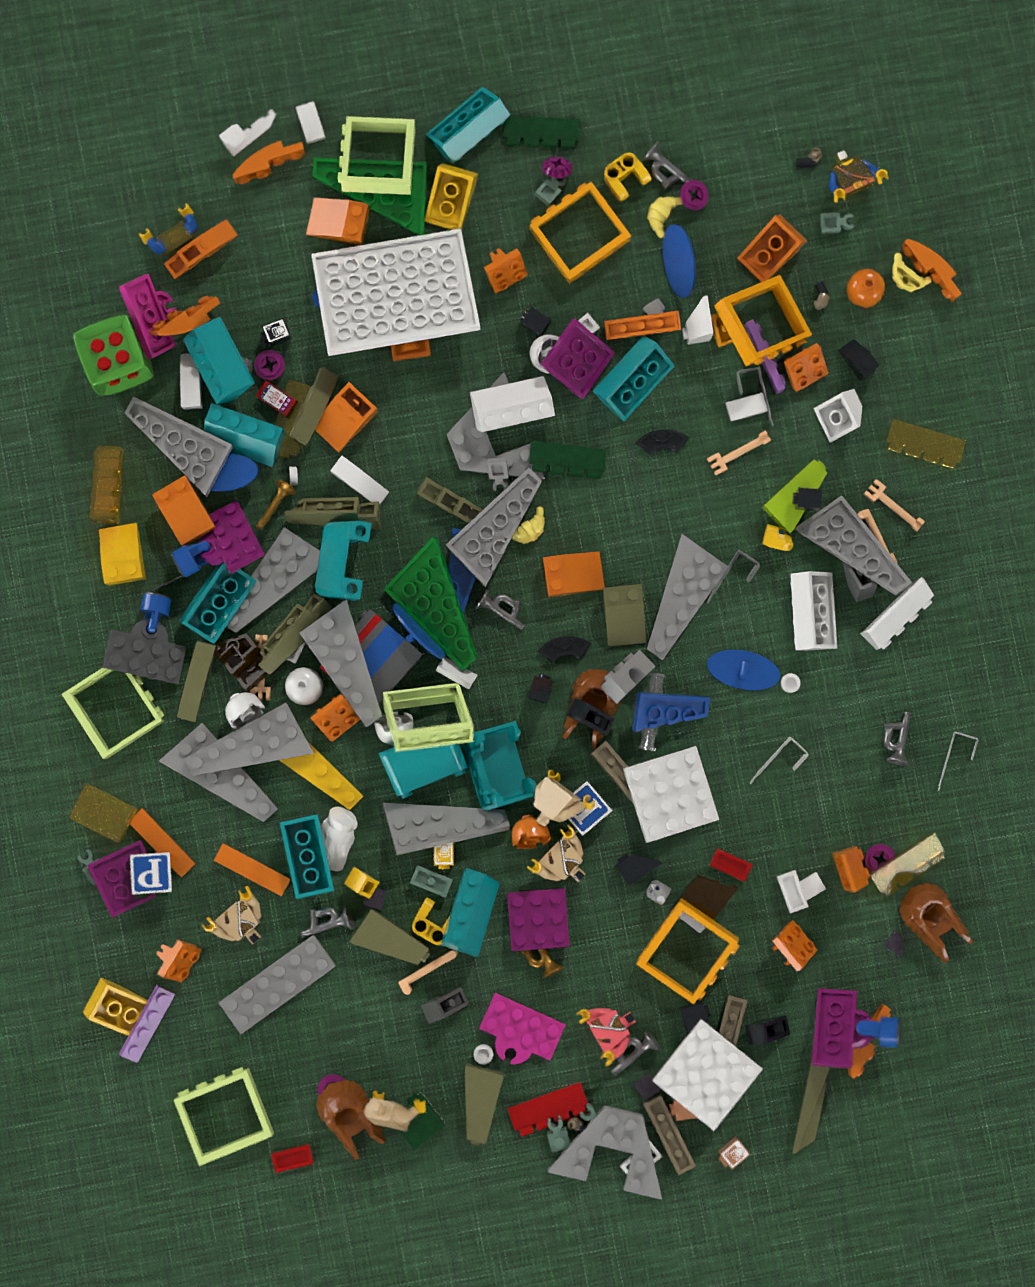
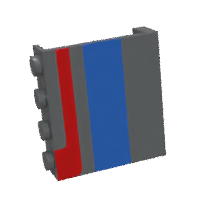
M370 609L368 612L365 610L358 619L360 621L355 628L380 706L383 702V692L393 691L423 657V654ZM321 665L320 668L327 673V671Z

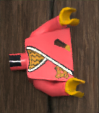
M610 1008L582 1009L576 1013V1015L581 1014L583 1016L579 1023L587 1021L589 1028L604 1051L600 1059L606 1057L609 1061L605 1065L609 1066L614 1059L625 1052L630 1037L627 1027L636 1021L631 1012L620 1018L617 1011H612Z

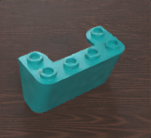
M339 521L329 522L325 525L315 582V591L319 596L344 601L347 599L350 602L360 600L363 580L344 577L349 544H354L358 541L369 542L372 523ZM365 529V535L361 537L362 530ZM350 583H354L357 586V591L354 594Z

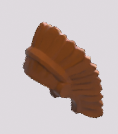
M588 669L587 672H582L580 677H577L575 684L572 685L574 691L571 693L572 699L569 706L571 707L576 698L613 717V714L617 711V706L621 704V700L616 704L601 688L606 682L603 678L610 672L603 669ZM567 716L563 726L565 730L562 737L567 739L578 722ZM593 730L591 748L596 749L598 742L602 741L603 734Z
M924 883L923 885L912 887L905 894L904 899L901 900L902 906L899 910L905 925L910 927L911 931L916 933L923 943L928 945L937 957L941 958L943 963L949 961L945 945L939 937L948 932L949 929L954 928L959 936H962L969 944L974 942L969 936L968 930L961 922L960 917L952 908L948 895L937 885Z
M345 1079L342 1082L330 1083L323 1090L322 1094L318 1096L316 1106L320 1119L326 1122V1125L336 1134L345 1149L352 1154L354 1160H357L359 1156L351 1139L353 1135L366 1129L369 1136L380 1144L385 1143L387 1140L382 1134V1128L379 1125L373 1124L364 1115V1108L369 1103L366 1091L362 1090L361 1086L357 1085L355 1081L349 1082Z

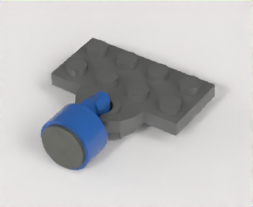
M151 592L143 594L140 611L145 613L144 620L137 622L131 628L130 633L110 630L102 668L176 685L179 684L186 647L168 643L167 631L159 622L160 616H169L172 602L170 597Z

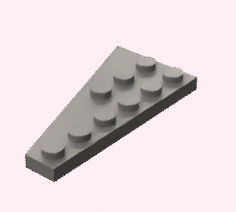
M133 396L125 414L207 497L234 446Z
M681 534L647 646V650L661 660L664 659L728 567L683 534Z
M201 723L159 760L164 765L263 822L278 810L277 806L242 767L193 776L184 759L218 740L204 723Z

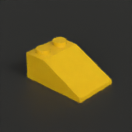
M444 163L440 164L437 167L425 222L451 230H462L474 193L478 173Z
M137 523L99 529L104 584L110 586L145 580L146 575Z
M100 978L83 1013L88 1020L129 1036L148 1000L116 983Z

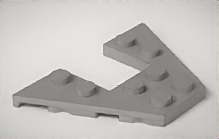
M502 373L491 387L509 384L505 373ZM473 407L447 433L460 471L488 473L487 460L495 458H507L509 476L519 477L527 468L532 470V464H529L531 443L495 456L487 432H480L476 428ZM533 471L541 480H545L542 472Z
M604 1106L598 1115L588 1123V1126L582 1133L577 1135L570 1143V1146L548 1168L549 1173L586 1181L595 1145L632 1153L623 1187L624 1191L662 1199L643 1114Z

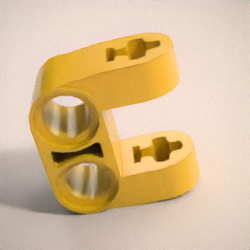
M625 153L606 167L604 172L605 182L620 202L629 197L627 190L621 183L626 177L633 173L643 186L652 180L646 168L632 153ZM629 160L633 165L626 167L623 162ZM614 171L618 176L611 178L608 176V173Z
M427 897L413 921L412 929L417 935L432 944L440 945L442 940L435 942L432 939V933L434 931H441L444 936L448 919L443 928L426 919L435 903ZM418 921H424L427 926L426 930L423 932L417 931L415 924Z

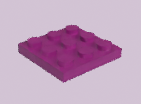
M572 319L541 366L577 397L584 399L615 352L577 319Z
M141 840L87 865L112 918L156 897V893H148V897L136 898V894H132L130 855L147 854Z
M565 888L507 893L512 951L570 947Z

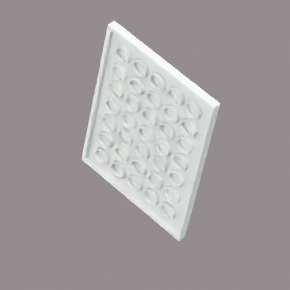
M461 229L311 254L328 356L480 330Z

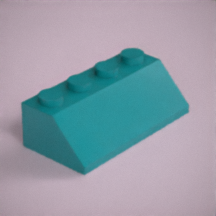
M482 87L429 131L426 137L447 160L454 163L460 160L469 149L474 148L481 139L488 136L494 128L502 124L510 114L499 97Z
M221 317L193 329L183 338L216 405L234 402L255 383Z
M643 335L593 392L605 406L622 421H625L672 370L674 364L655 341Z
M213 403L210 405L204 423L205 432L234 446L230 453L245 456L270 467H274L286 435V431L279 426Z
M223 561L215 566L179 621L215 644L257 580L241 569L230 573Z
M318 814L281 822L280 827L296 899L334 891Z
M468 868L463 871L441 946L475 957L479 956L499 888V882L486 874Z

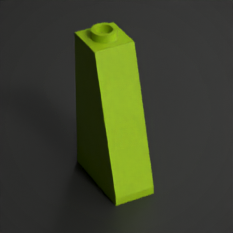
M814 459L762 507L779 527L784 528L788 535L794 530L805 510L795 509V504H792L793 492L796 493L798 488H819L827 475L826 467L821 461Z

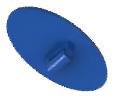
M674 224L668 227L664 236L663 260L666 275L673 291L679 297L684 298L692 293L695 285V257L687 233L681 226Z
M229 454L211 491H231L250 484L258 475L257 465L245 456Z
M394 604L392 607L394 613L410 633L406 637V641L409 643L418 641L431 654L439 659H443L445 657L444 651L398 604Z
M720 651L713 654L707 662L709 672L717 680L739 689H767L774 686L780 679V672L774 663L761 655L749 651Z

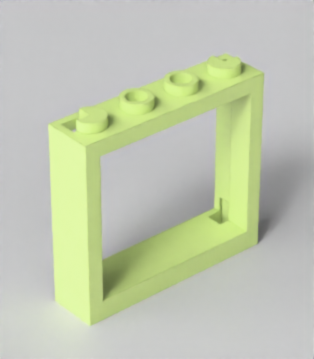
M347 116L346 124L342 125V135L345 136V140H341L343 156L339 158V167L342 168V172H338V183H341L342 192L411 195L415 119ZM352 131L406 133L403 179L348 176Z
M101 668L62 694L103 759H108L164 722L162 718L164 713L159 706L155 707L153 704L154 698L148 690L145 691L142 687L144 682L141 677L126 673L155 720L109 749L75 696L114 671L106 668Z
M458 683L383 692V708L396 752L473 742V724ZM454 702L461 723L398 731L392 710Z
M237 1068L232 1071L233 1074L225 1077V1074L215 1077V1082L210 1084L203 1082L196 1085V1089L189 1092L186 1089L177 1093L178 1097L174 1099L199 1166L273 1136L274 1131L249 1068ZM243 1078L263 1130L202 1153L183 1102Z

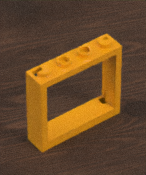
M592 182L580 185L576 189L577 192L573 195H566L562 198V202L559 205H552L546 210V214L542 217H535L530 224L531 233L569 284L631 240L630 233ZM590 192L620 232V235L569 270L539 227Z
M781 275L729 295L714 305L746 366L753 363L759 365L765 361V358L773 359L781 351L783 354L793 349L792 346L796 345L798 348L807 343L806 339L812 335ZM772 290L796 336L757 352L733 306Z
M680 898L638 957L636 964L694 1004L697 999L700 1001L706 993L704 989L707 985L711 986L717 978V975H715L719 969L723 970L727 965V957L730 953L734 955L739 948V938ZM683 911L729 943L694 993L647 962Z

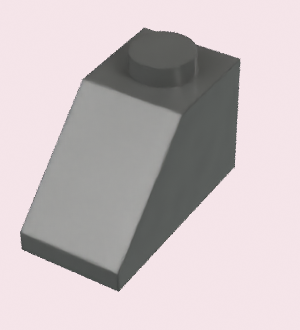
M843 562L847 585L855 601L858 602L873 597L877 583Z
M459 987L421 1005V1008L429 1024L451 1015L469 1005L462 988Z

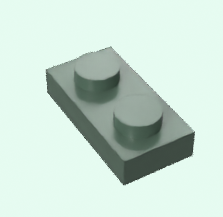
M417 865L410 883L446 897L453 879Z

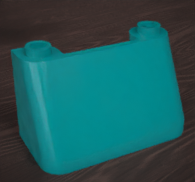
M516 721L473 733V742L462 743L477 797L483 810H490L535 796L537 784L531 778L525 777L515 741L519 740L521 735Z
M459 743L397 752L395 747L379 753L397 797L401 796L402 799L413 795L412 791L452 774H455V777L466 773L465 769L469 768Z

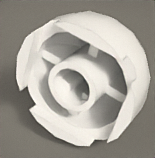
M543 335L533 342L529 354L534 367L544 373H549L541 364L560 337Z
M297 668L286 679V694L296 704L311 705L319 700L323 693V680L319 673L311 668Z
M235 693L230 697V701L226 706V718L233 729L241 728L240 725L248 724L261 717L263 714L262 708L265 709V706L252 693Z
M393 712L398 731L414 729L411 714L404 712L403 716L398 715V712ZM384 714L378 719V722H374L375 730L382 742L394 747L386 715Z

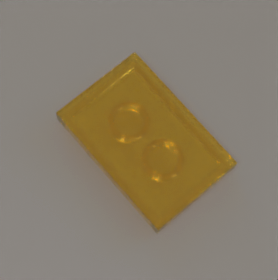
M86 783L69 818L117 843H121L138 808Z

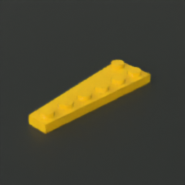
M311 743L309 744L314 754L279 760L349 810L364 797Z

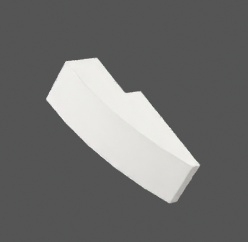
M190 353L181 354L180 392L183 410L202 408V376Z
M343 456L339 458L330 470L331 473L370 502L379 501L380 505L389 494V491Z

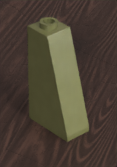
M373 908L349 941L352 944L419 965L420 962L425 963L430 955L428 952L429 946Z
M466 1063L467 1139L470 1140L471 1144L481 1146L482 1143L486 1144L504 1073Z

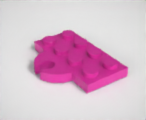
M149 274L142 275L119 286L146 358L152 359L177 346L173 335L150 336L148 334L156 322L164 321L168 313L176 310V307L166 310L165 303L172 302L173 299L166 292L155 291Z
M494 993L479 1029L496 1036V1052L502 1060L506 1058V1049H515L516 1056L511 1059L510 1064H519L527 1060L532 1053L550 1061L566 1024Z

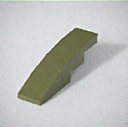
M324 367L319 369L314 385L309 388L305 402L300 405L290 437L307 445L338 379L336 374Z
M425 477L416 492L420 497L467 524L483 510Z
M197 640L180 701L178 718L193 722L197 721L206 684L210 676L216 649L215 644Z

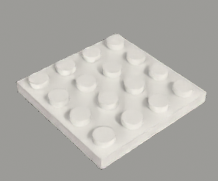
M696 746L623 769L646 843L719 820Z
M700 1019L652 1081L712 1130H715L762 1071V1068Z

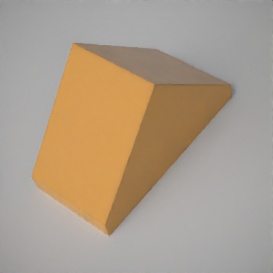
M718 313L712 314L713 335L718 347L732 343L733 341Z

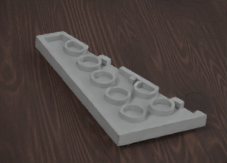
M527 468L446 544V547L485 587L542 483V480L530 468Z
M842 495L795 527L797 532L894 595H898L912 585L910 579Z
M284 527L251 576L257 582L226 627L238 633L277 601H280L302 584L312 574H315L318 569L320 551Z
M346 599L302 630L300 635L361 721L368 727L381 718L382 713Z
M284 703L184 760L193 776L314 754L288 704Z
M383 803L397 855L510 830L505 810Z

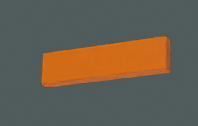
M679 311L604 321L606 340L681 330Z
M143 808L128 821L157 853L170 852V866L180 877H183L196 864Z
M224 843L214 859L217 863L280 896H283L291 881L289 877Z

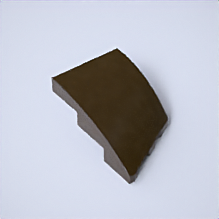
M247 633L216 645V657L222 661L247 692L268 675L259 666V663L263 660V656L260 653L261 647Z
M697 875L686 886L680 898L711 919H714L736 893L738 887L736 885L732 887L724 885L718 880H711ZM680 898L671 906L670 911L673 910ZM684 911L679 917L699 933L706 928Z

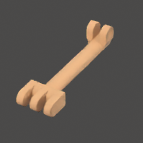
M763 431L757 439L723 457L718 452L707 458L708 462H712L714 459L717 461L710 465L712 469L717 466L720 467L714 474L718 475L728 469L725 465L726 463L761 444L765 445L770 442L771 439L768 437V433Z
M875 479L873 483L878 489L870 485L868 489L874 494L872 495L865 491L864 495L873 503L878 498L909 523L915 531H918L925 521L921 518L916 520L885 495L883 491L886 486Z
M870 510L860 511L857 515L862 521L866 520L870 531L889 553ZM889 553V555H890V556L893 558V560L897 563V560H896L894 554H893V553H891V554Z
M256 635V643L262 647L268 640V635ZM265 678L257 684V687L251 689L252 694L258 693L259 700H263V693H266V700H270L271 687H265Z
M453 949L448 951L443 956L399 981L398 983L404 994L408 995L411 993V983L454 959L458 951Z

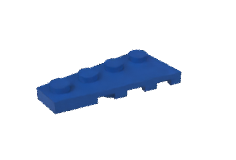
M453 528L452 538L455 537L461 530ZM451 552L449 574L462 612H464L476 577Z
M637 692L632 730L636 732L645 728L651 729L660 725H670L679 721H690L708 717L710 698L707 696Z

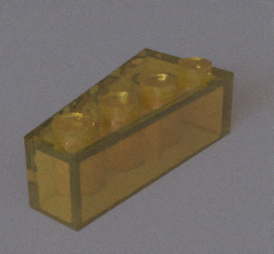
M97 445V451H94L95 469L93 470L89 519L96 524L119 525L124 453V449L120 446Z

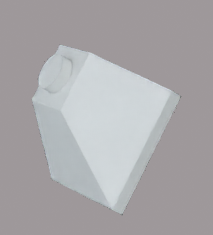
M703 296L686 321L685 328H682L683 339H687V344L707 342L712 338L713 327L708 296Z
M854 389L842 392L814 408L829 442H833L860 427L862 404Z

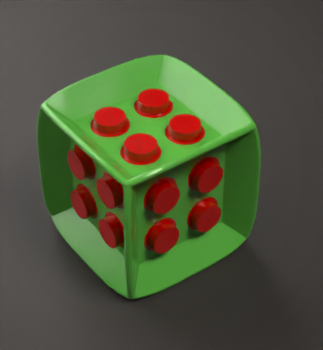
M129 315L115 316L97 322L73 334L75 347L85 374L93 390L98 395L115 394L142 384L154 377L150 359H147Z

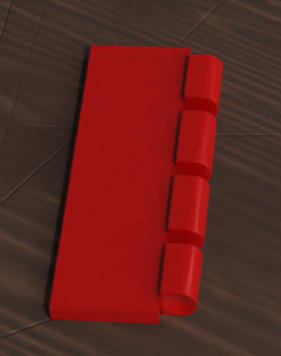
M581 1082L507 1109L515 1131L519 1130L521 1137L534 1133L533 1124H536L538 1131L547 1128L548 1118L554 1117L557 1124L558 1116H561L562 1122L571 1119L569 1115L571 1110L574 1117L580 1116L581 1111L586 1114L585 1105L588 1102Z

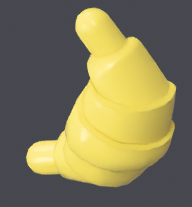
M659 197L650 205L647 219L659 238L665 236L663 224L669 217L671 210L676 205L683 204L681 203V197Z
M900 253L894 255L892 278L897 283L898 288L913 292L931 283V277H920L908 268L902 261Z
M537 507L536 515L532 519L523 522L517 528L512 537L513 540L526 544L538 539L544 532L543 507Z

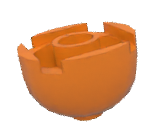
M873 269L857 271L850 277L846 287L849 300L854 305L861 306L862 308L876 305L883 297L885 291V283L882 276Z
M533 815L523 816L513 827V846L516 845L518 849H531L537 847L536 843L542 842L543 845L547 844L551 840L548 826L540 825L536 822L537 817H533Z

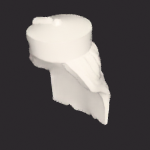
M342 807L331 808L328 817L321 825L330 871L343 870L347 854L355 839L354 829L357 828L358 824L355 815Z

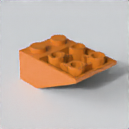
M348 382L326 407L315 431L339 453L378 413V410Z

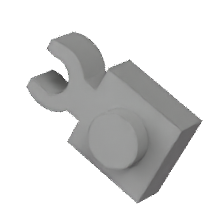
M507 458L488 459L489 479H495L493 490L497 491L498 484H502L505 490L508 486L505 478L509 477Z

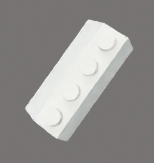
M544 376L470 392L476 428L480 432L555 416L552 396Z
M808 571L791 574L790 584L792 589L795 650L837 649L832 572Z
M922 577L915 580L861 633L876 650L880 648L884 650L892 642L890 638L894 634L898 636L905 629L904 625L908 621L910 623L919 616L917 612L921 608L926 609L932 603L930 599L934 594Z

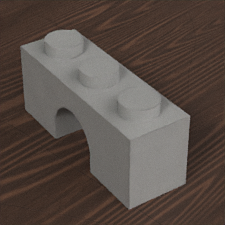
M640 650L634 655L630 653L623 660L625 664L621 661L613 669L615 673L611 671L603 678L606 682L601 688L616 704L655 667Z

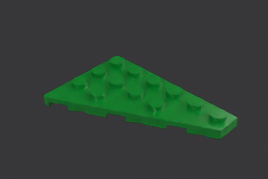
M313 158L314 179L356 202L368 204L370 210L418 236L424 235L427 162H413L411 195L342 192L341 183H338V172H342V168L339 167V159ZM350 159L348 176L403 179L404 161Z
M434 536L393 578L384 590L462 671H465L478 656L438 539Z

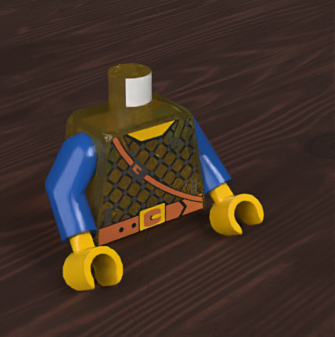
M844 150L835 155L839 164L834 166L830 174L828 188L834 196V202L837 203L838 198L845 200V198L873 186L876 181L875 179H877L878 184H882V178L889 179L888 173L884 169H878L859 156L849 159Z
M187 203L183 210L181 208L178 209L185 220L168 229L156 239L153 238L149 229H145L146 234L142 235L139 233L143 243L147 244L156 254L164 253L166 256L196 237L194 233L197 231L198 225L194 219L193 211Z

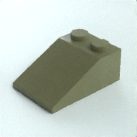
M642 584L603 588L608 647L646 643Z

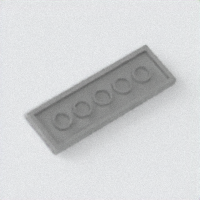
M312 935L221 1000L219 1004L239 1033L242 1034L333 969L336 964L317 937Z

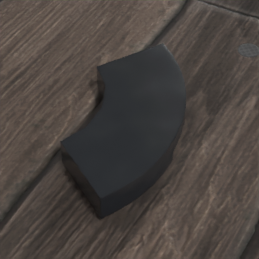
M655 430L641 437L636 442V445L649 455L662 449L678 453L689 437L675 430Z
M563 636L550 640L538 652L552 663L563 656H574L580 659L591 643L579 637Z

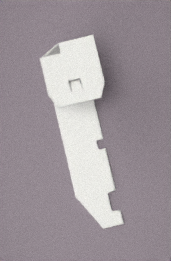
M272 109L268 111L269 115L267 117H261L253 123L251 129L247 128L243 131L238 124H235L219 135L225 147L233 156L271 127L276 116Z
M954 732L953 737H952V741H951V744H950V748H949V751H948V755H947V758H946V762H945V765H944V769H943V772H942V776H941V779H940V784H939L938 791L940 790V785H941V782H942V779H943V776H944V772H945V769H946V764H947V762H948V758H949V755H950V751H951L952 743H953V741H954L955 734L963 735V736H966V737H969V738H972V739H976V740H977L976 743H975V746H974V750H973V753H972L971 760H973V757H974V754H975V751H976V747H977V744H978V739H977V738L971 737V736H968V735H965V734H962V733Z
M789 737L782 744V746L772 755V757L762 766V768L756 773V775L751 780L750 784L753 783L754 779L762 773V771L769 765V763L772 762V760L781 752L783 747L787 745L791 740L806 753V755L804 754L800 758V760L794 765V771L809 756L808 752L805 751L795 740Z

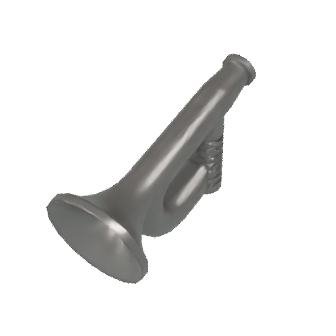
M658 141L643 159L644 161L649 159L655 160L651 168L652 175L661 182L665 189L678 180L684 183L692 180L661 154ZM663 166L673 175L667 178L660 173L659 168Z
M486 590L474 607L475 609H490L521 631L525 624L517 619L522 602L514 600L508 595L499 594L491 600L489 590ZM505 602L512 607L511 614L503 610L499 603Z
M904 712L902 722L884 723V745L887 749L895 751L891 757L887 758V762L909 766L910 763L905 757L904 749L911 713ZM893 730H900L898 742L893 744L891 741Z
M332 907L310 910V928L304 931L301 930L300 933L302 938H304L305 936L314 935L337 926H346L353 930L354 920L347 907L344 908L340 917ZM325 915L331 916L330 921L319 925L317 924L319 917Z
M648 1031L644 1032L643 1043L638 1038L629 1037L627 1047L634 1045L635 1050L626 1058H624V1054L617 1058L619 1064L611 1070L615 1076L646 1051L661 1050L658 1042Z

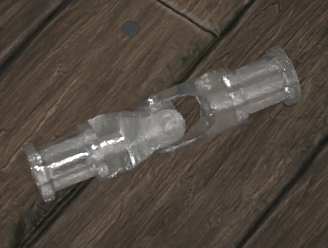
M649 673L650 683L646 693L664 694L662 687L666 675ZM659 726L641 730L642 739L638 749L656 750L654 743L655 736L658 735Z

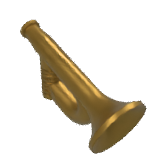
M282 480L276 481L277 494L261 517L258 525H256L258 529L263 530V527L286 496L296 494L295 489Z
M538 949L541 955L540 960L534 958L531 950L521 951L532 967L541 968L545 966L544 978L564 968V966L553 962L546 949Z

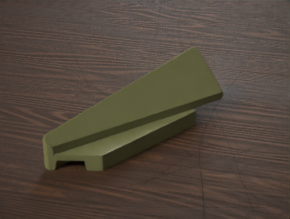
M359 497L302 498L297 502V507L291 511H285L287 522L292 524L325 526L329 522L363 521L372 523L371 529L380 530L381 527L379 501L360 504Z
M313 593L305 607L296 604L261 647L260 653L263 656V660L259 663V666L266 673L271 674L305 642L300 632L331 611L333 607L324 598Z
M812 1060L792 1150L794 1154L815 1141L827 1085L825 1079L830 1067L813 1066Z

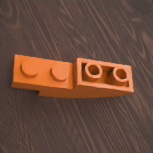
M278 141L257 151L246 159L234 172L233 179L235 183L246 184L253 178H265L269 173H272L270 165L279 166L286 160L302 158V155H306L302 142L283 147L282 141Z
M226 219L177 251L176 255L166 261L164 265L173 278L178 279L203 259L210 257L237 237L238 234Z
M910 239L904 241L902 251L906 257L912 259L916 271L922 273L923 276L930 272L932 280L943 289L942 293L945 298L950 299L951 302L956 300L962 293L952 281L957 274L952 267L930 248Z
M204 296L195 307L191 306L185 311L173 310L166 315L167 318L164 321L156 322L148 334L150 336H168L189 332L210 321L207 313L220 304L217 296Z
M881 1003L871 1020L881 1021V1017H890L891 1014L889 1012L891 1009ZM869 1043L861 1049H854L852 1069L848 1068V1075L853 1079L862 1074L865 1069L863 1065L874 1056L876 1052L874 1050L875 1045Z

